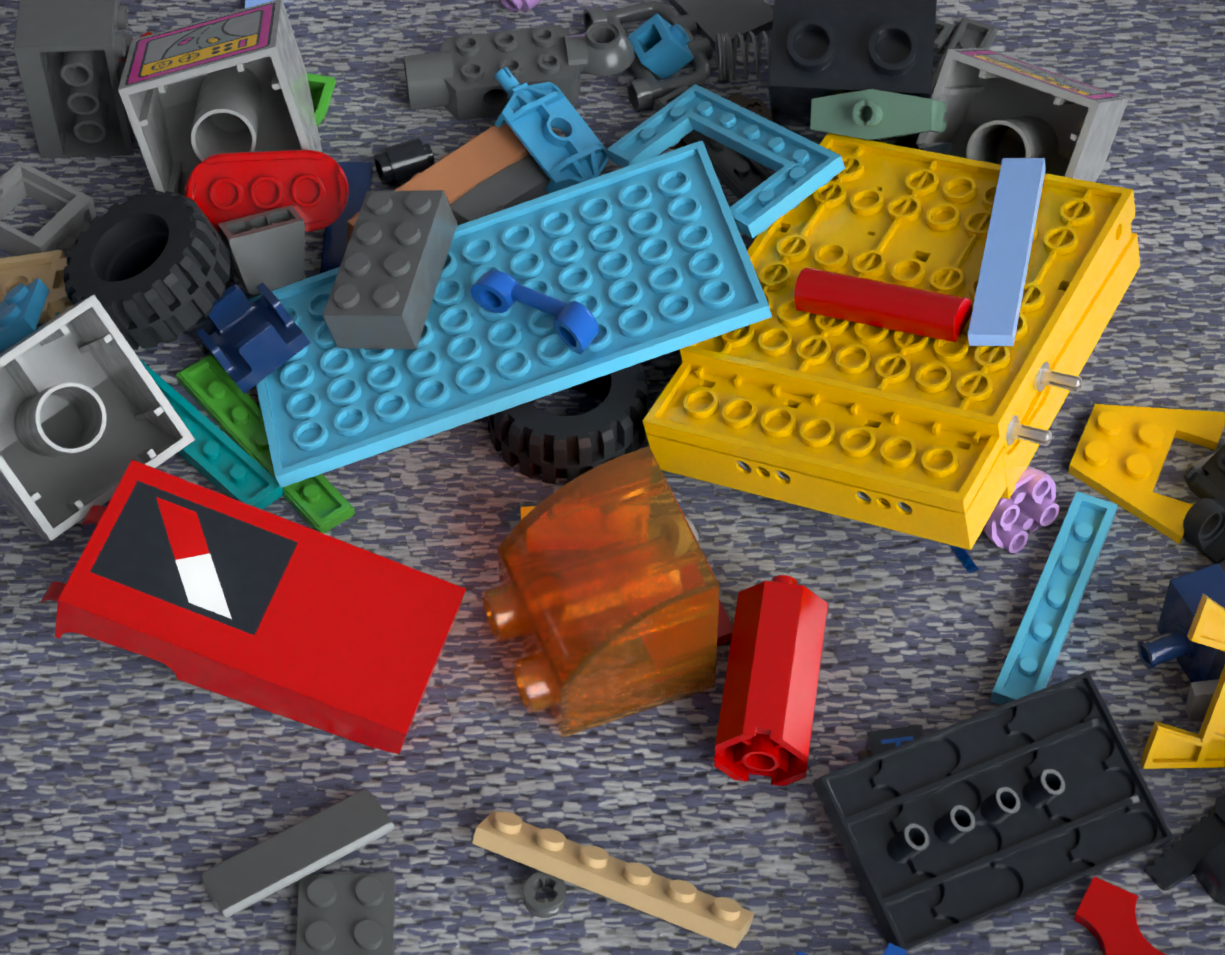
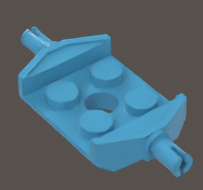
M508 67L498 71L494 78L509 94V101L494 124L499 128L507 123L551 181L545 188L547 193L550 194L598 177L610 159L607 149L558 86L550 81L528 85L527 83L520 85ZM551 127L561 129L566 137L556 135Z

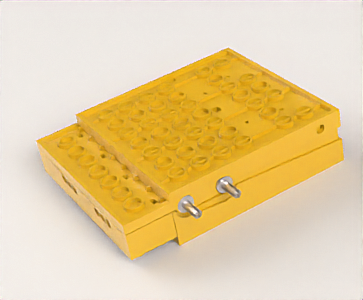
M827 133L820 145L841 155L845 169L834 176L829 183L805 198L796 208L788 211L776 220L767 230L758 234L747 250L769 304L772 317L680 349L682 364L643 419L655 468L971 550L999 499H1010L1015 490L1016 482L1028 467L1039 445L1048 446L1050 444L1052 432L1048 430L1069 392H1078L1081 389L1082 378L1079 377V374L1140 267L1138 235L1131 232V222L1135 217L1133 189L1045 173L1014 346H969L968 330L971 317L955 343L797 311L794 301V290L800 272L805 267H811L969 298L973 309L1001 165Z

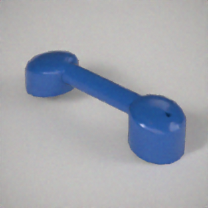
M498 270L488 271L477 280L470 290L471 296L477 304L494 313L507 312L517 301L556 317L553 321L555 331L561 340L578 354H582L598 335V323L593 314L583 304L577 301L565 303L520 285L507 273Z

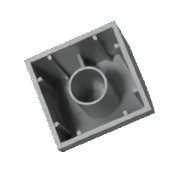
M95 295L68 307L35 329L34 332L0 353V498L30 530L47 541H52L85 518L93 505L102 506L109 501L131 460L156 468L195 440Z

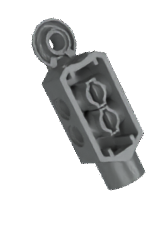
M609 21L595 22L588 27L585 33L575 35L570 34L561 25L448 37L439 52L404 56L410 110L444 106L458 121L499 116L509 101V94H507L494 76L505 67L509 68V71L520 85L524 83L533 85L550 81L558 86L573 106L580 93V71L596 76H610L621 73L629 68L634 61L635 50L628 36L621 32L616 24Z

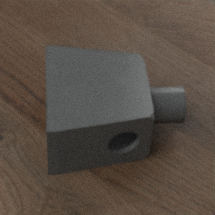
M292 205L218 224L221 237L229 250L230 260L236 276L248 294L260 293L256 286L262 282L272 291L304 279L305 223Z

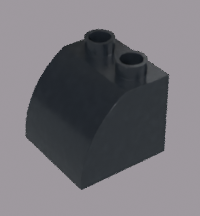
M775 0L768 85L772 122L779 123V125L811 126L812 99L868 89L931 99L937 0Z

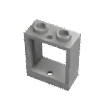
M21 161L17 162L8 172L0 177V248L14 256L62 250L66 255L76 245L75 240L82 231L86 232L90 228V222L97 216L92 197ZM26 196L58 212L33 237L1 221Z

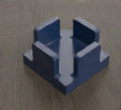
M263 282L256 286L262 296L253 303H250L238 285L231 286L223 293L220 300H215L213 311L208 315L216 326V331L210 336L203 328L196 332L209 353L243 394L311 343L290 317L281 302Z

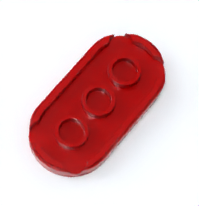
M291 150L222 153L206 158L195 167L187 180L185 197H189L198 205L219 234V223L290 205L303 218L305 232H310L328 227L341 216L348 202L349 185L341 166L332 157L319 151Z

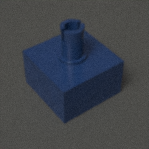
M1219 563L1170 580L1157 627L1160 635L1148 640L1139 641L1138 653L1146 668L1152 669L1159 664L1176 659L1191 683L1220 679L1225 665V651L1190 641L1187 637L1203 593L1225 609V572Z

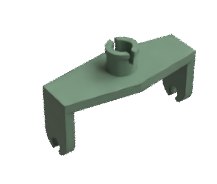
M868 89L811 100V130L873 141L929 131L943 133L947 122L944 121V115H947L946 104L934 99Z

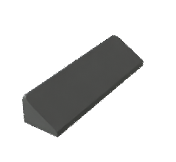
M363 789L208 869L200 875V879L213 906L224 917H229L393 831L395 827L373 794L367 789Z

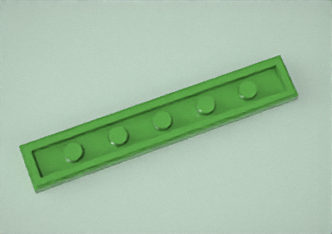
M211 354L177 373V381L228 437L275 477L261 408L247 392L243 394ZM323 474L283 487V497L314 530L323 534L355 515L354 507Z

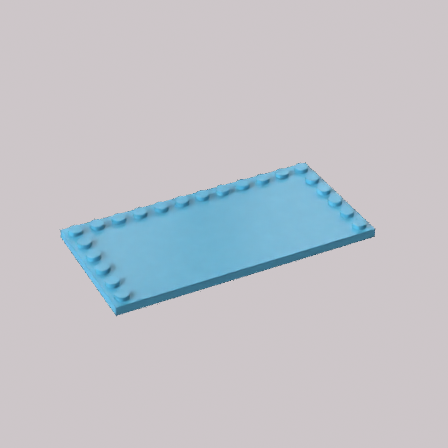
M698 141L458 225L417 349L338 348L323 317V313L340 267L272 290L271 292L277 297L293 321L311 342L256 385L275 478L282 488L771 318L769 304L703 141ZM498 270L507 273L520 285L565 303L577 301L583 304L593 314L598 323V335L582 354H578L571 350L555 331L553 321L556 317L517 301L507 312L494 313L477 304L472 298L470 290L477 280L488 271ZM262 295L252 297L248 300L250 301V303H253Z

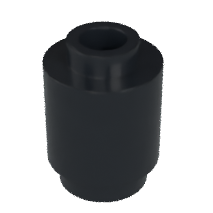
M419 138L382 148V153L374 155L376 171L383 185L393 183L396 186L406 183L415 174L422 173L435 164L430 145L428 143L423 144Z

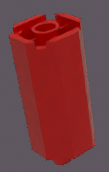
M788 575L775 576L771 581H763L738 592L714 759V767L734 780L748 782L749 774L772 777L771 785L786 786L806 778L828 603L804 585H798L797 580Z

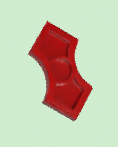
M1094 876L1078 907L1074 921L1083 925L1094 935L1102 949L1103 955H1166L1152 946L1139 929L1135 914L1139 896Z

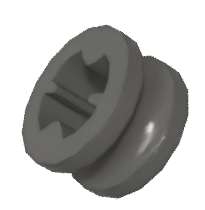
M542 871L530 876L525 882L523 889L526 909L532 915L539 918H550L559 914L566 905L567 896L564 881ZM545 887L553 888L554 900L548 902V899L545 898V903L537 901L536 890L538 888H542L543 892H545Z

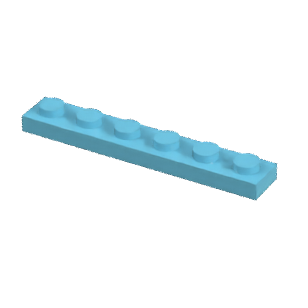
M1076 491L994 686L991 702L1004 705L1046 688L1116 516L1117 504Z

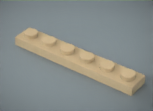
M494 810L475 829L472 844L733 948L738 946L751 926L755 912L742 908L733 899L726 897L716 898L697 890L693 884L687 881L665 878L653 873L646 865L635 862L627 863L609 856L608 852L600 847L584 846L566 839L557 830L541 829L525 823L516 814Z

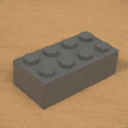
M444 190L367 191L323 313V317L338 348L417 349L457 227L456 219Z

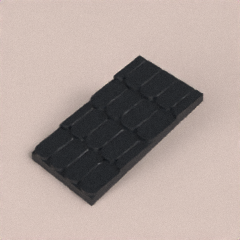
M1089 671L821 776L812 783L821 803L823 802L824 804L823 808L841 846L843 845L844 853L859 885L865 892L864 895L881 932L885 934L884 938L887 944H894L907 950V952L1147 853L1174 839Z

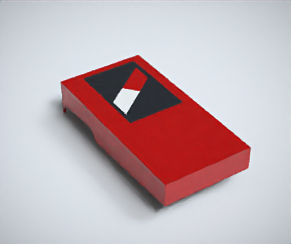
M131 460L108 506L93 505L89 509L82 525L85 526L87 523H93L97 526L67 583L51 582L41 600L42 603L46 600L57 602L55 637L60 639L62 634L73 632L111 644L165 664L176 674L177 679L372 748L400 754L460 610L466 588Z

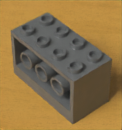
M20 0L14 51L41 159L134 155L137 139L118 91L133 37L125 33V29H128V12L126 5H120L119 0Z

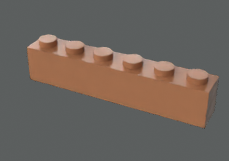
M507 123L499 128L493 125L480 135L473 136L466 144L451 154L444 155L439 162L422 173L415 174L410 181L394 191L444 190L449 204H452L477 184L531 154ZM360 212L347 221L348 243Z

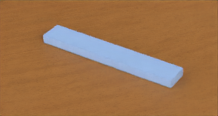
M1002 158L968 330L969 346H1014L1046 171L1045 158Z

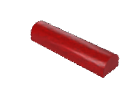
M805 267L800 272L794 290V301L797 311L955 343L972 314V305L969 298L811 267Z

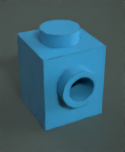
M657 13L628 36L641 63L662 79L671 77L694 59L687 46L690 38L685 30L677 23L672 26Z

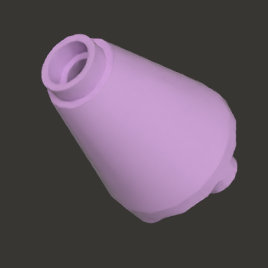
M1028 466L1016 482L1015 490L1010 499H999L983 528V531L992 543L1006 549L1010 553H1017L1024 548L1028 540V534L1024 530L1029 529L1030 533H1033L1042 526L1050 525L1056 519L1059 513V506L1054 502L1056 486L1050 475Z

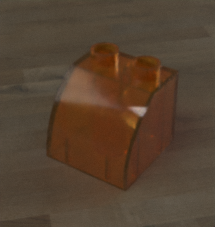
M649 446L603 463L559 488L530 511L498 547L500 586L482 591V601L489 626L498 643L515 637L519 638L526 657L513 661L512 667L521 700L529 714L549 708L562 738L715 688L720 585Z

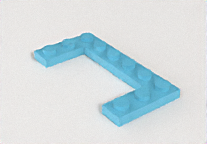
M697 84L693 85L607 148L611 161L624 168L660 155L666 149L679 143L681 138L694 129L776 171V173L729 207L739 232L752 239L767 230L776 220L788 211L796 208L805 198L829 183L834 176L845 169L841 155Z

